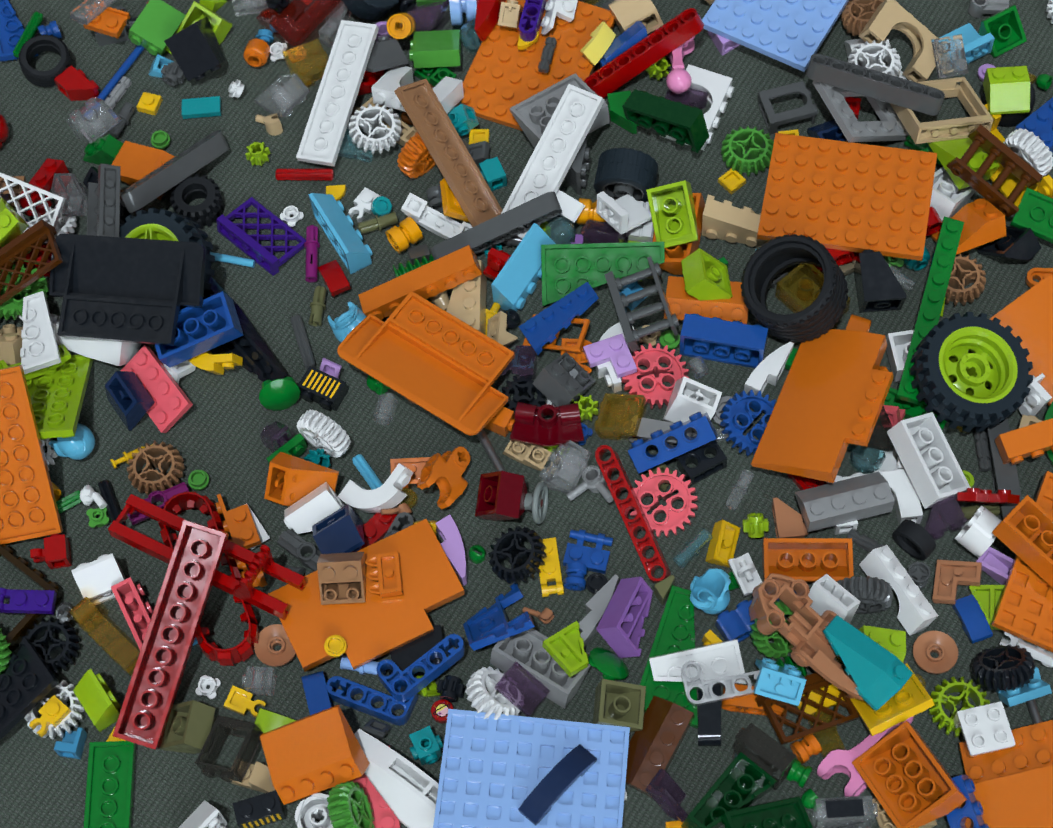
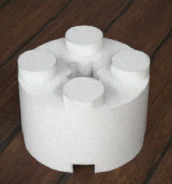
M981 505L954 539L979 558L994 542L996 536L992 531L1002 520Z
M315 793L299 803L295 812V821L298 828H334L330 824L331 819L328 816L329 810L327 805L329 803L327 797L329 795Z

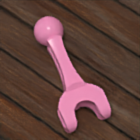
M695 36L666 55L672 65V71L667 76L666 84L673 93L682 94L691 86V76L684 70L683 58L695 49Z
M914 716L906 720L911 724L914 719ZM904 722L898 723L874 736L870 734L860 744L850 750L838 749L831 751L818 766L817 775L824 780H828L836 773L848 775L850 780L844 789L845 798L856 799L867 788V784L852 762Z

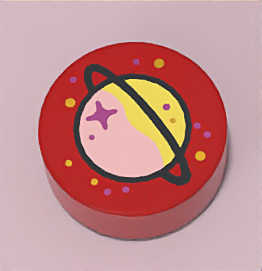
M443 699L436 701L431 707L433 719L438 723H447L448 709H453L452 704Z

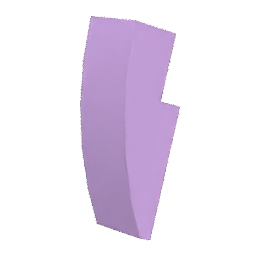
M448 515L435 523L436 529L444 541L440 545L458 579L464 586L467 584L465 550L457 525L451 515Z
M989 547L976 562H982V570L999 584L1005 585L1014 559Z

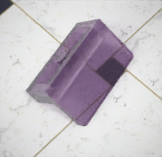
M516 661L503 674L495 686V689L528 717L550 691Z
M660 769L645 791L667 816L684 822L688 814L682 809L680 804L686 794L665 770Z

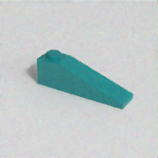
M838 615L823 630L835 654L840 656L846 668L844 670L847 675H851L857 685L856 691L875 711L892 698L912 676L913 672L895 655Z

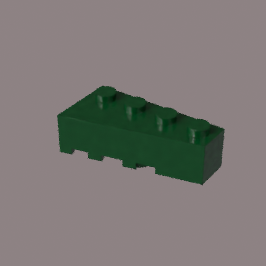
M636 89L633 90L622 106L627 120L648 130L652 127L662 137L667 135L676 139L677 144L681 146L687 144L692 147L691 151L696 153L700 151L709 137L703 111L697 107L687 106L681 102L671 101L662 96H655L646 91Z
M740 752L687 816L681 827L719 828L723 825L722 814L749 807L770 792L777 780Z

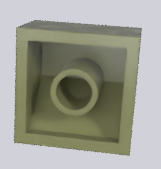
M602 679L595 691L593 724L630 727V732L641 731L643 729L646 686Z
M195 700L173 705L159 749L190 754L207 751V747L210 744L211 727L215 720V708Z

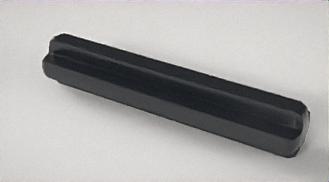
M103 480L98 483L103 499L107 503L106 508L111 522H113L119 516L120 510L109 481Z

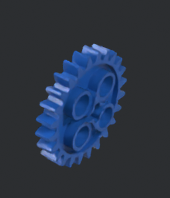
M750 390L747 394L745 391H742L739 395L736 393L726 402V405L722 408L724 412L720 415V418L724 419L720 426L726 427L722 434L729 435L726 441L732 440L733 444L731 447L739 446V453L746 450L747 456L752 452L755 455L767 426L765 421H769L776 402L775 399L770 402L768 394L764 398L761 397V391L754 395L753 390ZM762 411L765 412V415L744 436L742 434L744 430Z

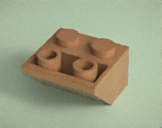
M364 552L320 554L317 561L321 605L364 603L366 601Z

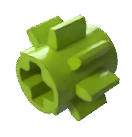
M666 57L645 69V71H648L650 78H657L659 81L662 77H666L669 74L666 69L671 64H668Z
M254 141L250 146H247L248 153L245 155L246 159L250 160L252 166H262L266 161H269L268 155L270 150L269 147L265 148L264 142Z
M580 395V400L573 402L578 403L581 422L583 420L592 421L593 415L599 414L597 409L598 401L593 402L591 395L588 397Z
M750 513L747 515V519H743V532H748V537L750 538L764 537V531H769L768 518L764 519V514Z

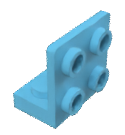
M970 23L939 37L948 46L945 52L958 68L990 53L995 39L991 33L980 36Z
M765 657L762 660L756 659L755 664L760 671L754 687V694L799 706L806 679L801 674L802 672L797 670L798 667L790 664H784V667L776 664V661Z

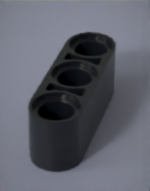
M716 684L712 687L713 693L717 696H721V684ZM698 689V700H700L703 697L702 691ZM721 701L698 705V746L721 747Z

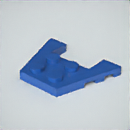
M513 583L510 586V592L505 596L503 594L498 595L495 598L496 603L489 609L486 607L482 608L463 624L468 643L473 651L535 627L528 611L508 622L504 608L523 598L518 584Z

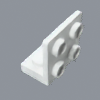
M604 191L597 194L596 213L621 235L652 219L651 213L629 194L616 200L609 197Z
M1002 701L956 712L953 721L956 728L961 727L970 756L1015 746L1016 743Z

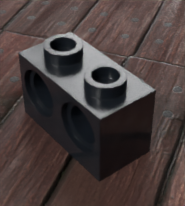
M716 440L677 457V468L681 474L685 475L686 481H691L692 484L690 486L727 467V457ZM713 454L715 457L708 458L705 455ZM693 463L696 467L690 468L687 464Z

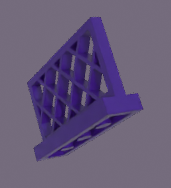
M252 197L226 217L221 215L216 219L217 231L273 276L279 272L281 265L304 248V242H306V239ZM252 205L257 209V212H246V209ZM243 218V223H233L231 220ZM245 218H257V224L245 223ZM260 218H269L271 224H259ZM245 229H257V235H248L245 233ZM259 229H271V235H259ZM273 229H283L285 235H273ZM259 240H271V246H262L259 244ZM273 240H285V246H273ZM297 240L299 244L296 246H287V241ZM273 251H285V255L278 259L273 255Z

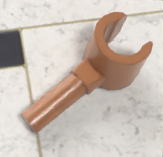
M406 503L400 504L397 508L381 509L380 511L381 514L412 513Z
M527 607L523 608V612L528 611L530 615L539 618L544 624L550 623L554 618V615H552L553 611L547 607L542 612Z

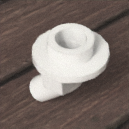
M85 485L81 490L80 499L85 506H90L93 501L96 502L100 509H104L107 506L102 496L95 492L91 485Z

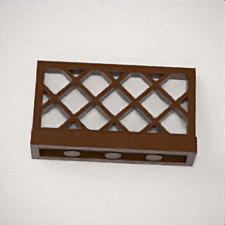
M40 220L0 249V292L3 286L7 287L5 294L0 296V305L63 262L54 237L57 234L56 229L46 221ZM49 240L46 248H42V244ZM33 251L30 259H26L27 254ZM39 251H44L41 261H36ZM50 253H53L55 259L46 263ZM17 262L15 269L11 270V265ZM28 262L25 272H20L23 263ZM34 264L39 265L37 271L31 274ZM8 273H13L9 284L4 283ZM18 275L23 276L21 282L15 285Z
M816 672L804 676L806 683L802 695H805V697H801L800 701L803 703L800 710L789 703L758 695L755 701L758 707L763 706L783 745L858 719L859 715L850 698L845 697L847 693L839 689L838 698L827 693L829 685L832 684ZM811 692L821 695L819 703L808 699ZM825 697L836 702L834 710L823 706ZM776 704L784 708L782 716L774 713L771 705ZM806 704L817 709L815 717L804 712ZM839 705L847 708L850 715L845 717L837 713ZM788 710L799 715L796 723L785 718ZM821 711L831 716L829 723L819 719ZM802 717L813 722L811 729L800 725ZM783 724L794 728L792 735L786 737L782 729Z

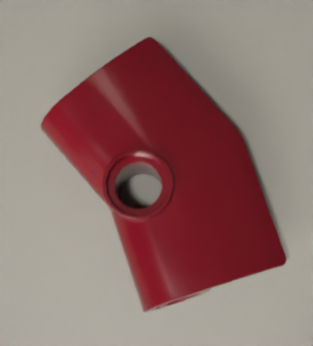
M518 402L510 440L545 447L584 441L578 403L561 405L559 407L545 404L538 407L537 405ZM546 415L552 416L551 419H544L543 417Z

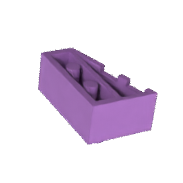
M642 577L620 580L596 628L620 658L638 657L641 654L639 642L640 637H644L645 630L642 627L644 617H648L653 593Z

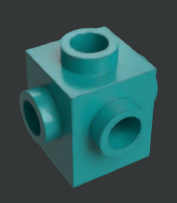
M461 103L447 114L459 136L467 135L470 130L479 125L474 108Z
M430 725L409 735L413 745L409 749L414 760L419 759L421 765L433 764L442 756L440 750L443 748L442 741L439 735L434 736Z

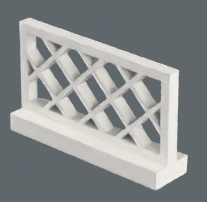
M0 172V177L4 178L7 185L0 189V193L9 190L12 199L7 201V203L11 204L14 202L17 213L29 225L23 232L35 225L33 223H37L46 217H49L50 225L56 229L66 198ZM19 184L24 193L16 197L12 187ZM37 191L41 200L33 204L29 194ZM26 196L29 206L21 210L18 200ZM52 198L59 200L54 210H50L47 203ZM43 203L47 213L38 216L35 207ZM31 209L35 219L27 222L23 213Z

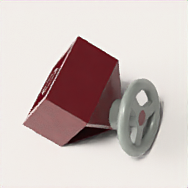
M505 471L481 474L475 517L493 521L518 519L525 510H531L536 524H541L544 521L548 509V487L544 481L537 483L534 493H528L525 477Z

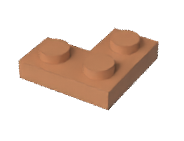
M937 560L933 603L956 605L958 585L980 586L982 562Z

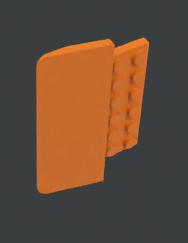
M413 291L405 297L385 322L369 314L346 336L337 348L340 358L466 435H477L509 399L508 396L491 386L515 357V352Z
M1053 720L1011 730L1016 743L1011 748L970 756L966 742L959 743L965 774L973 780L976 789L973 793L976 801H979L983 808L984 814H982L984 824H988L989 828H1053ZM966 801L963 802V803H962L961 805H959V806H960L961 808L964 807ZM968 817L965 820V827L973 828L974 822Z

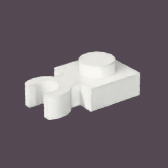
M365 187L353 201L355 207L349 210V216L352 218L354 214H359L357 222H362L365 212L368 214L372 213L371 203L380 195Z

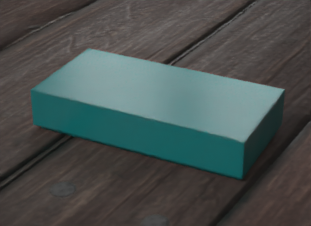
M220 96L182 99L183 119L221 116Z

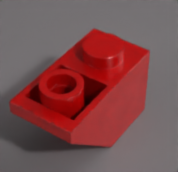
M72 65L54 78L58 90L70 101L93 100L99 95L98 85L93 80L89 81L82 70H77Z

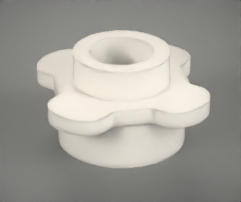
M275 42L270 46L271 61L275 62L277 59L287 58L288 53L286 49L288 45L286 43Z
M237 79L235 82H231L228 88V92H230L229 97L237 99L240 97L245 86L241 83V80Z
M293 205L286 207L283 213L280 214V219L286 221L289 227H294L296 222L304 217L303 212H299L298 208Z
M203 675L200 677L198 688H196L195 692L198 696L204 695L208 696L209 699H214L217 696L216 691L221 685V681L218 678L213 679L210 676Z

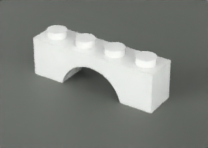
M888 545L873 549L859 564L867 576L871 578L877 577L890 583L899 601L897 619L909 635L924 631L938 617L932 605L922 594L919 587L914 583Z

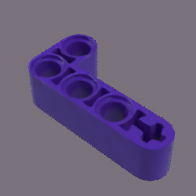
M547 0L525 1L519 22V35L523 41L530 42L536 38Z

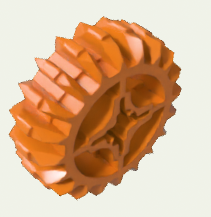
M418 132L413 137H410L408 142H405V146L401 148V152L398 154V167L410 178L422 177L423 174L436 165Z

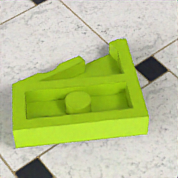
M969 585V589L981 607L991 630H1000L991 626L1005 585Z

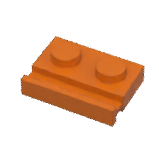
M95 3L93 10L91 9L86 17L83 26L85 29L119 39L127 25V20L131 17L128 12Z

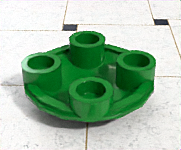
M292 377L272 381L265 380L261 385L262 389L259 393L261 405L272 411L288 409L300 397L299 386Z
M601 647L593 648L590 651L588 657L589 664L602 672L604 679L615 681V679L621 680L628 676L629 670L626 664L615 653Z

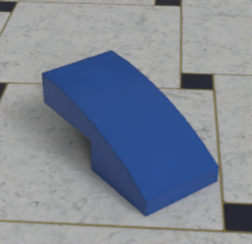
M973 594L957 599L956 605L952 604L953 609L962 621V628L972 644L993 637L989 623Z

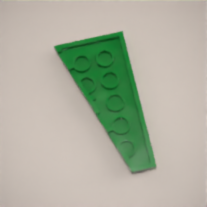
M665 242L541 245L542 306L559 301L586 282L592 288L606 284L607 281L604 274L611 271L616 278H623L650 267L647 257L651 256L654 263H665Z
M672 585L649 658L695 648L694 605L690 601V590ZM648 658L640 685L646 686L644 712H646L653 697L657 696L693 712L694 719L690 726L698 729L697 705H692L687 701L683 682L654 681ZM697 689L690 691V697L693 700H697Z

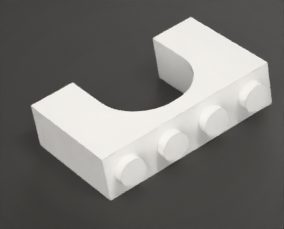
M688 64L686 71L690 74L692 82L686 92L704 98L711 106L703 114L709 133L708 139L701 148V150H704L706 145L710 144L713 139L714 133L712 132L714 128L717 129L719 126L720 114L726 111L727 99L733 95V78ZM667 135L666 137H664V138H667V139L676 141L675 138L670 137V136H668V135Z
M403 65L390 68L371 87L373 103L376 104L378 102L381 106L386 105L389 108L406 112L394 91L398 87L414 83L412 68ZM445 76L432 88L447 114L464 98L463 80Z
M896 468L892 471H874H879L888 481L895 501L894 506L898 524L900 525L904 520H911L920 524L923 517L920 499L906 470ZM854 473V474H852L851 476H847V477H842V476L837 475L834 482H838V481H842V480H846V479H850V478H854V477H858V476H862V475H866V474H863V473ZM858 521L833 526L834 534H846L851 529L857 530Z

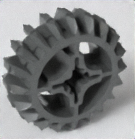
M852 576L851 578L837 581V583L861 601L855 614L880 613L891 607L893 599L892 587L890 583L885 582L883 579L871 578L870 576Z

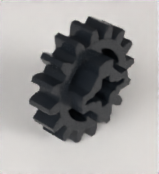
M521 374L519 379L514 375L513 382L507 380V387H502V393L509 397L508 402L503 407L514 412L518 402L541 407L545 405L546 397L532 384L534 382L532 375L524 378V374ZM535 391L537 392V399L534 398ZM511 393L513 394L512 401L510 400Z

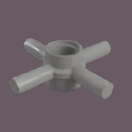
M581 456L575 458L574 462L582 470L583 482L566 494L567 498L572 501L589 489L593 493L600 492L608 503L612 502L614 499L606 487L607 483L601 470L594 465L588 466Z

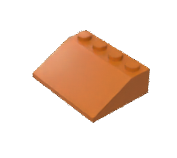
M339 705L260 735L272 783L283 805L332 788L337 784L363 776L370 764Z
M907 720L852 762L897 828L921 827L949 814L967 800L923 738Z

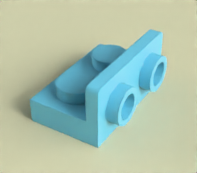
M1035 667L1034 678L1030 680V683L1024 684L1022 688H1015V691L1012 689L1006 692L1000 690L998 691L1000 701L1011 707L1051 694L1052 691L1050 685L1041 680L1039 669Z

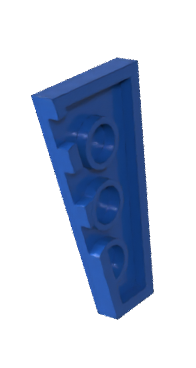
M0 0L1 62L19 59L13 56V50L24 31L23 25L18 20L9 0Z

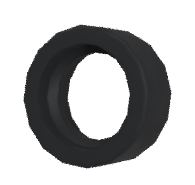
M904 520L893 532V538L899 547L917 560L923 561L927 559L936 548L935 540L930 533L911 520Z

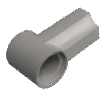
M971 0L968 13L975 18H980L984 14H997L1009 7V0Z

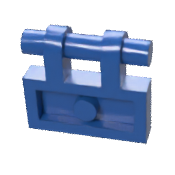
M582 529L579 531L571 530L569 538L577 539V543L567 544L563 566H566L567 563L577 562L585 564L587 571L606 574L610 551L603 550V546L612 547L613 538L606 537L602 533L598 535L586 533V530ZM584 542L596 543V547L584 546Z

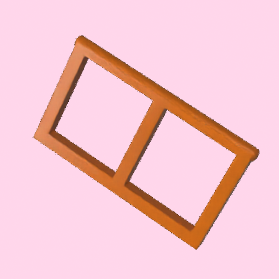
M572 319L571 323L583 324L576 347L555 345L556 338L550 345L545 344L542 349L581 352L590 320ZM525 337L522 346L532 348Z

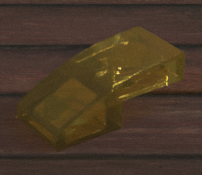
M821 711L819 719L829 723L831 716ZM808 720L809 726L811 728L813 722ZM837 726L813 734L821 745L823 758L831 751L838 749L846 750L837 732Z

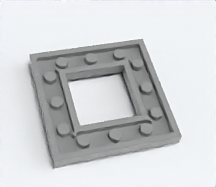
M818 81L812 82L849 143L907 140L906 138L909 133L890 103L866 96L881 121H858L844 97H865L864 95Z

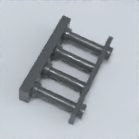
M100 163L98 167V183H88L86 235L119 237L120 166Z
M651 256L647 257L650 265L649 268L624 278H616L612 271L604 274L627 345L632 352L640 349L637 342L640 341V338L671 327L675 336L679 334L677 326L680 325L676 314L672 315L659 277L662 274L658 262L654 263ZM653 275L655 285L627 296L625 294L622 295L621 289H624L623 286ZM659 292L662 302L633 313L631 311L627 312L626 307L629 306V303ZM665 310L666 320L640 330H633L632 324L635 323V320Z

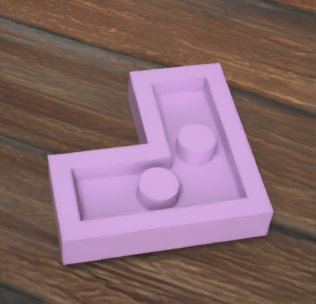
M623 334L583 346V352L590 368L610 361L617 379L637 372L636 364Z

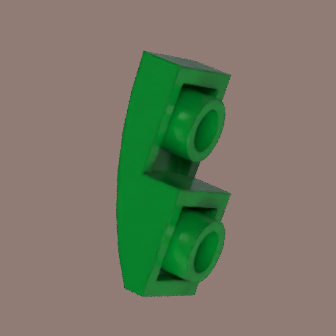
M446 67L417 68L414 71L416 77L421 80L427 79L429 84L434 87L445 76L457 77L455 73Z

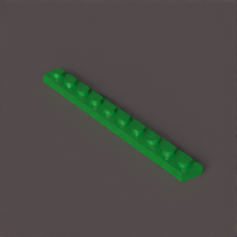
M945 216L943 218L896 394L897 399L914 404L918 402L916 396L919 394L917 388L913 389L911 384L915 379V375H910V368L915 364L911 362V359L917 351L916 347L939 322L964 225L962 221Z

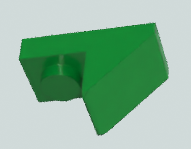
M298 433L266 458L268 465L280 451L295 457L302 455L305 449L308 448L305 438Z

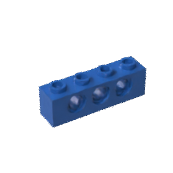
M697 412L689 416L690 420L687 422L677 421L671 424V429L663 432L660 429L651 433V438L647 440L640 438L631 443L632 446L628 449V453L638 474L717 439L718 434L708 413L701 414V412ZM689 427L694 428L697 431V436L689 437L686 434V429ZM673 436L677 439L678 444L670 446L666 438ZM647 446H656L658 453L655 455L650 454L647 451Z
M968 775L953 777V781L967 800L964 807L958 806L946 815L950 828H966L965 820L968 817L974 822L973 828H989L988 824H984L982 814H984L982 805L979 801H976L973 793L976 791L973 780L968 778Z

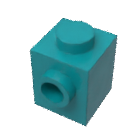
M498 157L486 159L479 163L480 172L491 191L507 186L506 174Z

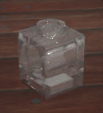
M247 666L246 673L242 675V687L253 695L274 696L277 674L273 667Z

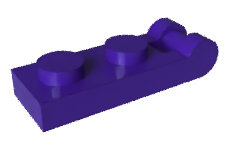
M0 588V613L54 614L57 593L55 590ZM4 599H10L9 604H4Z

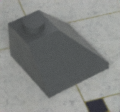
M388 34L377 36L378 39L375 40L366 71L374 73L408 64V59L396 38L389 37Z

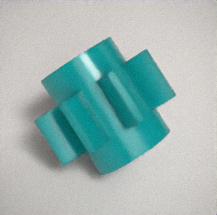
M310 449L309 454L304 457L305 460L327 468L331 466L330 455L324 454V449Z

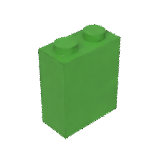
M150 0L129 29L128 38L135 45H141L146 48L150 54L163 56L167 49L164 40L175 35L186 15L162 0Z
M460 29L414 32L413 39H410L409 49L410 61H414V69L461 66Z

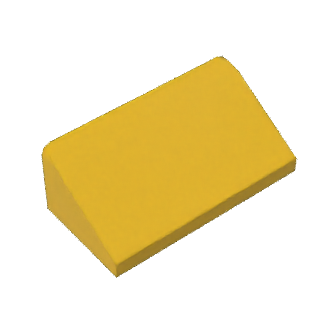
M725 520L716 522L713 527L705 561L730 568L728 560L734 558L741 528Z

